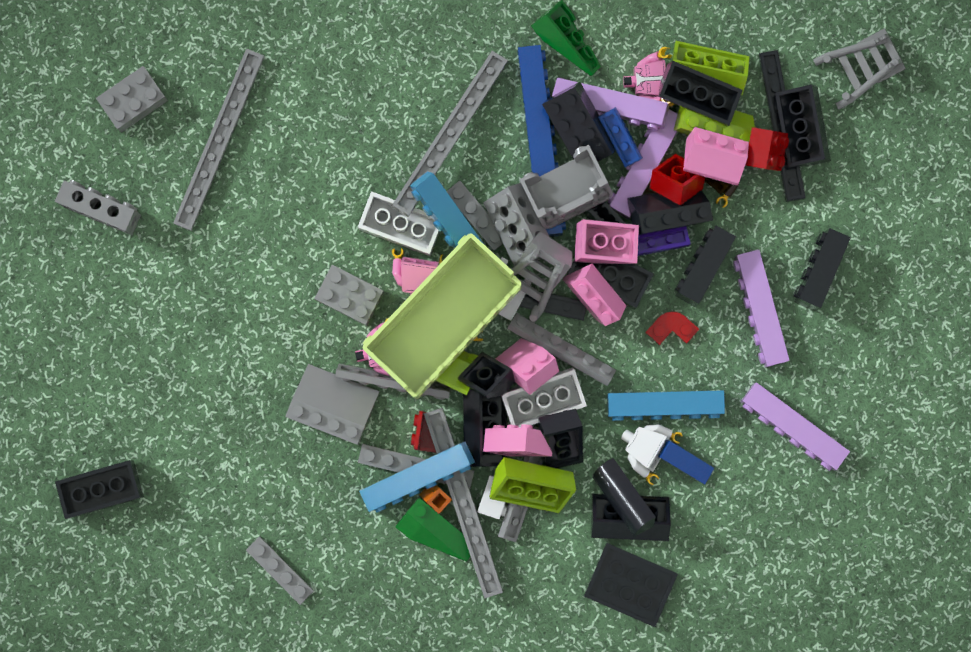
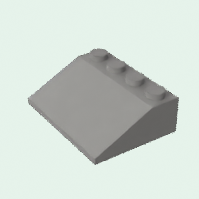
M308 364L285 417L359 445L380 391L351 380L343 381L339 377H335V374Z

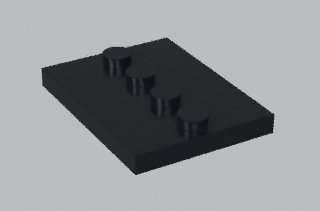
M606 543L584 597L656 627L678 573Z

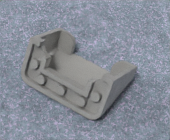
M589 145L577 148L573 155V160L542 176L530 172L519 179L539 221L545 229L553 228L607 201L613 196L608 181Z

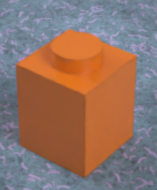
M437 485L429 489L425 488L419 494L438 514L452 500Z

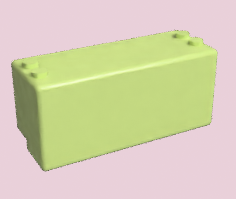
M473 234L464 235L458 241L457 247L387 321L362 343L363 350L414 399H419L522 289L521 281L514 276V272Z

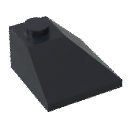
M483 351L458 377L460 382L486 398L503 396L515 383L512 369Z

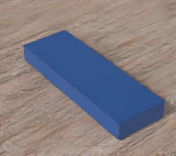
M616 107L598 116L624 167L643 158Z
M667 440L658 456L702 484H706L714 470V467Z

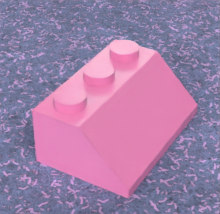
M694 127L686 139L683 171L738 185L748 158L749 142Z
M593 264L563 277V281L596 321L607 326L621 319L626 304Z
M522 424L521 428L517 425H507V428L502 425H493V428H485L483 452L509 457L552 456V451L541 430L533 429L532 425Z

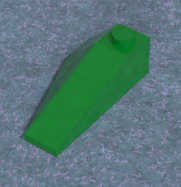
M560 0L539 17L531 27L546 44L592 76L601 66L592 48L589 45H585L583 31L577 30L574 24L576 20L574 14L564 1Z
M420 497L395 526L410 540L466 562L471 557L463 533Z

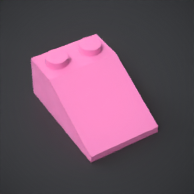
M581 220L576 224L575 262L637 264L639 225Z
M522 338L495 358L512 369L515 382L529 395L559 372L556 358L543 347Z

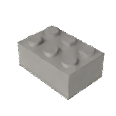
M144 66L96 97L108 117L121 133L168 101Z
M331 265L314 299L368 326L384 291Z

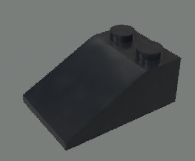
M565 410L538 417L539 430H541L552 451L551 457H543L545 466L558 469L583 463V426L577 410Z

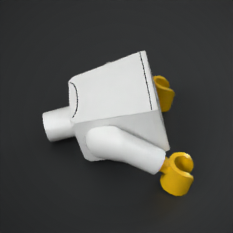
M659 424L646 425L644 428L638 427L635 433L625 430L621 437L623 441L628 443L625 450L629 453L628 460L632 468L643 478L646 477L650 485H654L650 482L652 476L659 479L655 473H650V471L653 472L661 458L658 456L667 440L679 444L680 442L675 440V435L683 436L682 433H672V430Z

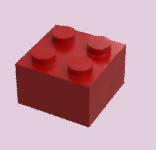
M752 127L748 146V158L745 165L781 171L785 164V149L789 144L788 133Z
M674 154L652 170L650 189L674 203L682 205L703 189L705 177L683 171L684 158Z

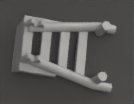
M885 28L857 44L824 53L813 59L815 65L818 66L824 62L830 64L833 58L838 57L855 89L852 94L843 93V99L835 103L839 110L853 103L874 84L880 83L906 69ZM885 45L892 59L887 65L876 46ZM861 50H870L880 70L875 75H873ZM854 53L867 79L863 85L860 84L846 56L847 54Z
M539 232L517 260V265L511 269L514 272V276L519 274L544 289L542 294L521 281V291L539 301L538 306H533L529 317L533 323L542 315L553 289L572 265V251L542 232ZM541 257L545 261L555 266L554 269L552 270L549 267L545 266L541 262L537 261L536 258ZM531 266L547 276L549 281H545L525 267Z

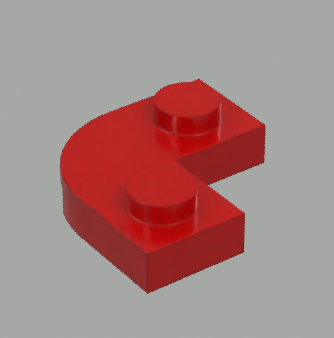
M666 312L645 333L658 345L671 332L675 333L687 344L699 328L681 313Z

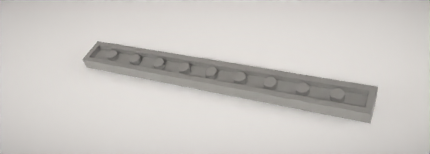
M249 49L245 50L173 224L190 231L193 230L265 58L264 55Z
M491 51L394 201L392 208L407 217L410 216L419 202L413 197L411 193L413 190L410 185L427 171L434 173V175L437 174L508 63L507 59Z
M443 408L424 413L437 454L454 447L455 443ZM458 470L453 473L454 477L446 480L485 599L503 593V589L464 472L460 473Z

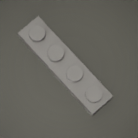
M458 181L447 190V193L459 210L491 249L495 251L503 242L490 216L463 183Z
M260 536L246 549L299 605L314 592Z

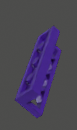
M687 227L638 235V256L689 247L691 243Z

